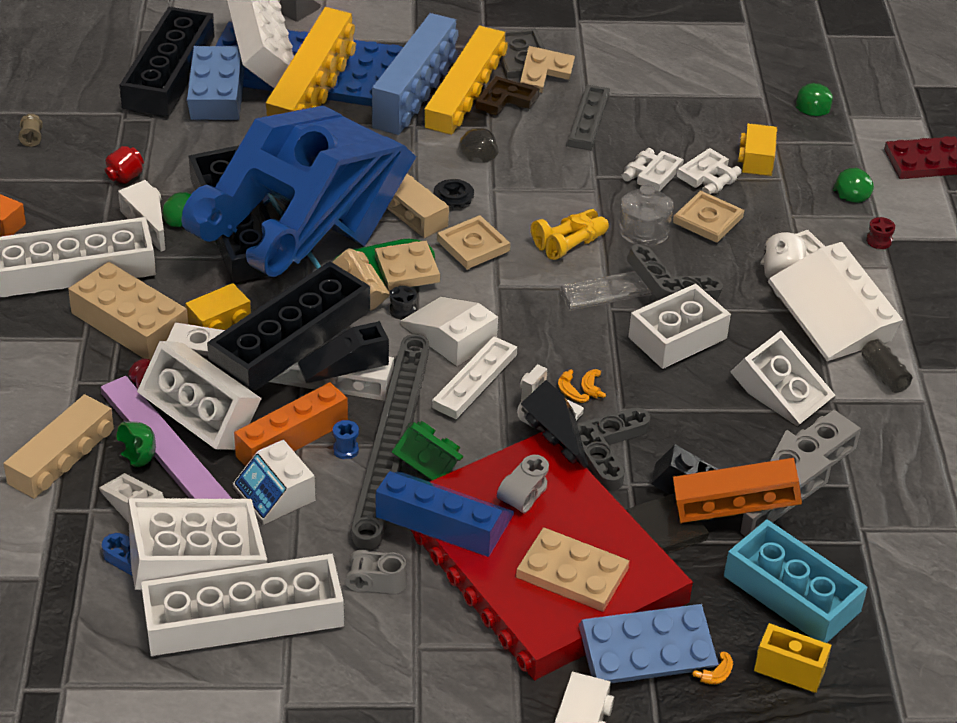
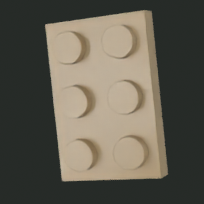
M543 527L518 566L516 577L603 612L628 571L630 560Z

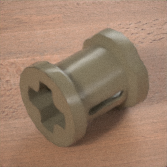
M28 114L21 118L20 127L22 129L19 132V140L23 145L33 147L40 143V131L43 122L39 116Z

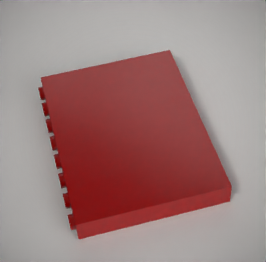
M543 432L430 481L431 483L514 511L512 519L489 557L411 530L418 545L425 547L433 563L436 566L439 565L446 573L450 584L458 587L466 603L476 609L480 614L483 624L495 632L501 646L504 649H509L516 658L520 669L527 671L534 681L586 655L579 628V623L582 619L681 607L690 602L693 581L594 475L577 461L574 464L569 462L561 453L563 448L559 444L555 447L551 445L542 435ZM540 455L549 463V471L545 475L547 488L533 503L532 507L526 513H523L498 499L497 491L505 477L510 475L527 456ZM543 527L630 560L628 571L603 612L516 577L518 566Z

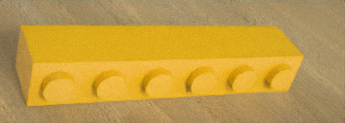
M478 26L425 107V128L452 135L457 126H461L465 113L471 110L474 99L480 96L484 83H488L493 69H497L501 56H505L508 43L505 42L504 31Z

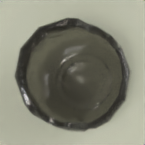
M475 128L467 131L459 141L460 153L465 155L470 161L478 157L482 162L486 163L494 159L499 153L495 136L491 131L484 128Z

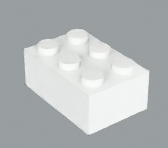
M694 284L631 312L628 337L663 369L727 339L731 314L702 288Z

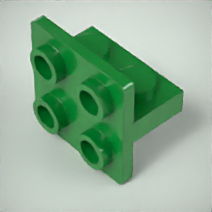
M423 421L408 423L405 432L391 451L392 454L430 480H435L450 473L457 461H461L463 455L458 452L460 447L448 438L440 440L435 437L434 433L436 430Z

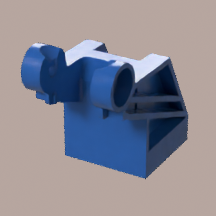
M325 106L256 118L216 187L210 185L201 186L188 198L182 212V225L187 232L204 241H214L221 235L230 237L233 232L236 233V226L250 214L268 193L286 205L287 209L280 221L269 219L262 223V240L258 245L246 250V259L253 268L268 276L275 277L287 270L292 262L299 264L330 229L365 247L417 156L405 145L387 136L384 137Z

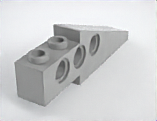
M833 410L826 416H820L806 430H800L796 436L786 430L770 461L794 458L799 478L801 499L803 501L828 482L830 470L834 464L856 449L861 428L836 410ZM796 505L744 513L740 533L746 537L766 519L773 523Z

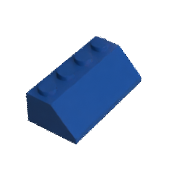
M389 471L376 490L377 518L487 557L492 553L514 515L512 510L403 472Z

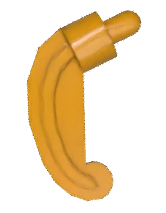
M570 369L563 372L558 380L560 391L573 401L579 403L589 401V395H581L570 384L573 379V370Z
M598 369L588 371L582 378V390L591 397L605 398L606 394L601 391V388L594 386L595 376H601V371Z
M721 652L719 658L722 662L713 672L705 669L702 672L695 670L692 672V675L700 678V682L706 684H720L731 673L733 667L732 657L726 652Z

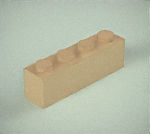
M406 174L387 209L423 238L448 227L449 206L431 193L429 189L417 182L412 176Z
M84 394L3 463L7 484L35 499L44 490H47L63 473L69 471L80 458L88 454L103 438L110 435L112 430H114L112 409Z

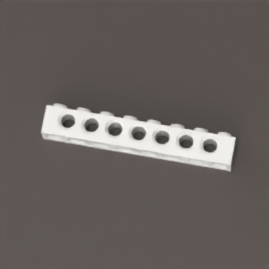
M175 322L167 341L183 343L208 360L207 342L225 330ZM389 357V365L307 384L297 362L269 382L309 389H318L331 382L343 394L386 401L394 371V357Z

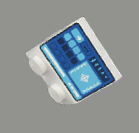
M285 440L257 451L233 483L234 490L242 499H252L256 517L263 525L315 501V476Z

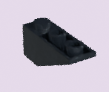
M380 321L355 326L298 361V366L306 384L389 365V338Z
M545 380L521 403L527 412L524 418L534 429L540 426L544 430L542 435L551 445L555 447L559 444L563 448L561 453L569 462L574 464L577 461L586 469L588 463L574 410L565 396Z
M674 444L655 463L651 484L676 498L673 477L719 469Z

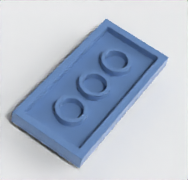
M702 604L582 619L579 623L591 677L607 680L611 683L689 673L695 670L715 669L719 665Z

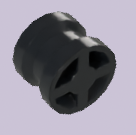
M397 286L391 290L390 314L394 318L402 320L417 311L415 304L417 292L415 289L409 286Z

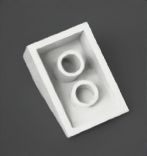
M439 297L402 319L400 325L412 334L426 337L431 348L454 365L459 366L476 355L493 336L497 337L498 316L480 303Z
M779 331L754 350L730 371L748 394L796 426L800 425L835 396L833 391L782 331Z

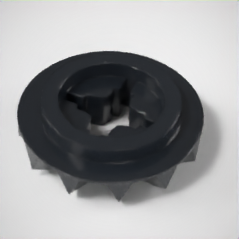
M447 179L439 182L434 187V195L448 206H451L452 209L454 206L463 208L465 204H471L474 198V189L466 181Z

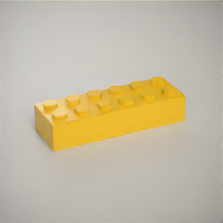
M329 7L323 9L266 101L267 116L318 107L326 102L328 92L331 88L335 87L338 75L345 70L347 60L350 56L354 55L356 50V42L353 39L355 25L352 24V13Z

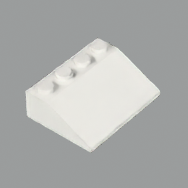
M843 242L816 250L768 280L770 286L826 361L891 341L903 321Z
M128 498L131 570L135 590H142V581L267 563L252 499Z

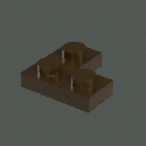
M495 76L476 100V109L498 115L507 103L530 109L539 97V88Z

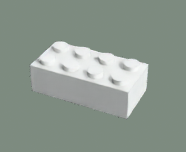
M159 341L137 390L140 395L215 449L235 450L234 432L250 424L261 401L258 395L180 342Z

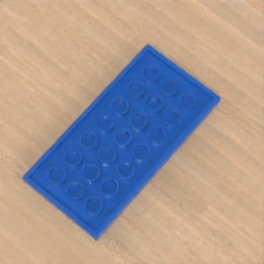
M231 21L227 23L215 46H238ZM288 30V38L292 44L291 49L294 56L309 32ZM354 39V42H356L355 53L347 60L345 70L338 75L337 83L328 92L327 100L372 106V87L403 47ZM245 67L243 87L267 91L274 90L272 86Z

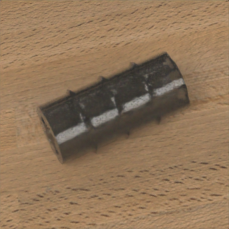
M871 340L863 347L862 357L892 392H902L911 385L912 375L881 340Z

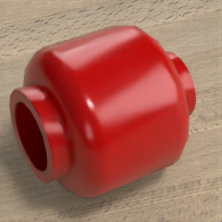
M122 146L106 157L107 167L105 168V173L110 180H117L122 184H126L142 173L144 160L134 147Z

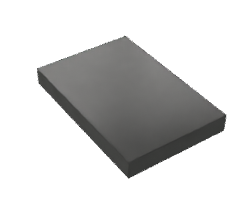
M535 28L504 31L505 42L508 43V48L505 56H501L499 60L507 79L520 78L522 76L529 46L545 49Z

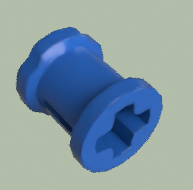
M350 420L337 422L332 430L333 436L336 438V442L333 444L334 455L340 459H352L359 453L358 442H356V438L359 435V427Z

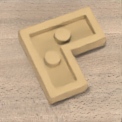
M529 46L520 83L539 88V92L542 93L546 75L570 80L575 56Z

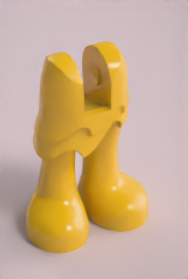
M589 209L563 218L561 224L551 228L546 220L539 219L532 222L530 228L537 248L541 251L546 249L548 258L557 260L565 256L569 250L584 241V244H589L605 234L609 223L604 217H598L595 209Z

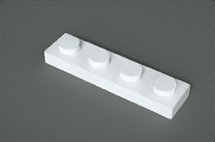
M493 336L432 400V408L457 419L516 357L517 346Z

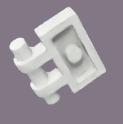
M647 148L636 156L634 162H630L625 167L622 178L628 182L638 177L637 184L660 192L677 174L678 168L683 166L684 159L664 151L654 155V151L651 148Z
M709 148L678 168L677 177L695 188L704 184L705 187L702 188V191L711 195L720 192L724 185H730L735 182L742 172L738 166L728 167L729 159Z

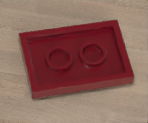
M956 136L897 140L885 143L884 150L899 179L957 175Z

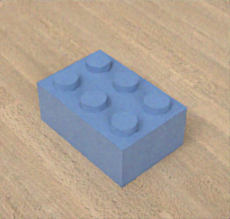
M194 46L187 96L191 120L240 119L245 66L242 64L238 46Z

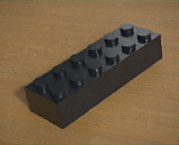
M168 6L119 85L122 109L169 117L190 81L194 46H210L215 38L213 13Z
M239 145L189 155L190 179L194 189L196 190L204 185L216 187ZM263 200L236 226V233L233 232L230 237L221 235L215 240L232 283L268 276L250 266L246 259V250L258 245L262 240V223L271 219Z
M329 261L208 341V361L250 391L255 392L369 313L370 285Z

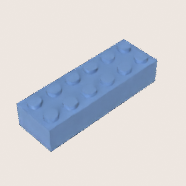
M430 13L372 87V128L400 135L403 129L409 126L411 118L419 112L422 103L428 100L430 92L433 88H437L441 77L447 74L448 68L457 59L458 50L455 49V43L458 38L456 19Z

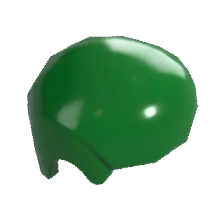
M806 84L800 88L797 94L796 108L802 113L812 116L826 115L830 112L833 95L822 84Z
M848 168L838 175L833 191H838L841 200L846 199L853 203L863 202L872 195L874 183L864 170Z
M175 193L164 203L162 208L163 219L171 227L183 226L182 212L191 193Z
M134 421L122 422L118 426L116 439L123 442L126 447L121 455L130 460L133 467H143L148 464L156 450V440L152 429L144 423Z

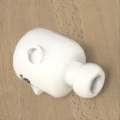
M789 232L777 233L768 238L764 245V257L761 261L768 280L770 277L806 257V244L800 236Z

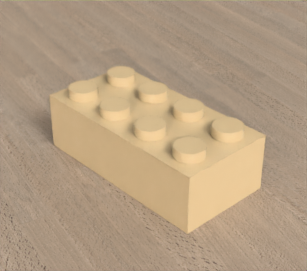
M107 262L68 288L72 314L144 359H152L159 341H167L175 322L188 324L187 308L111 262Z

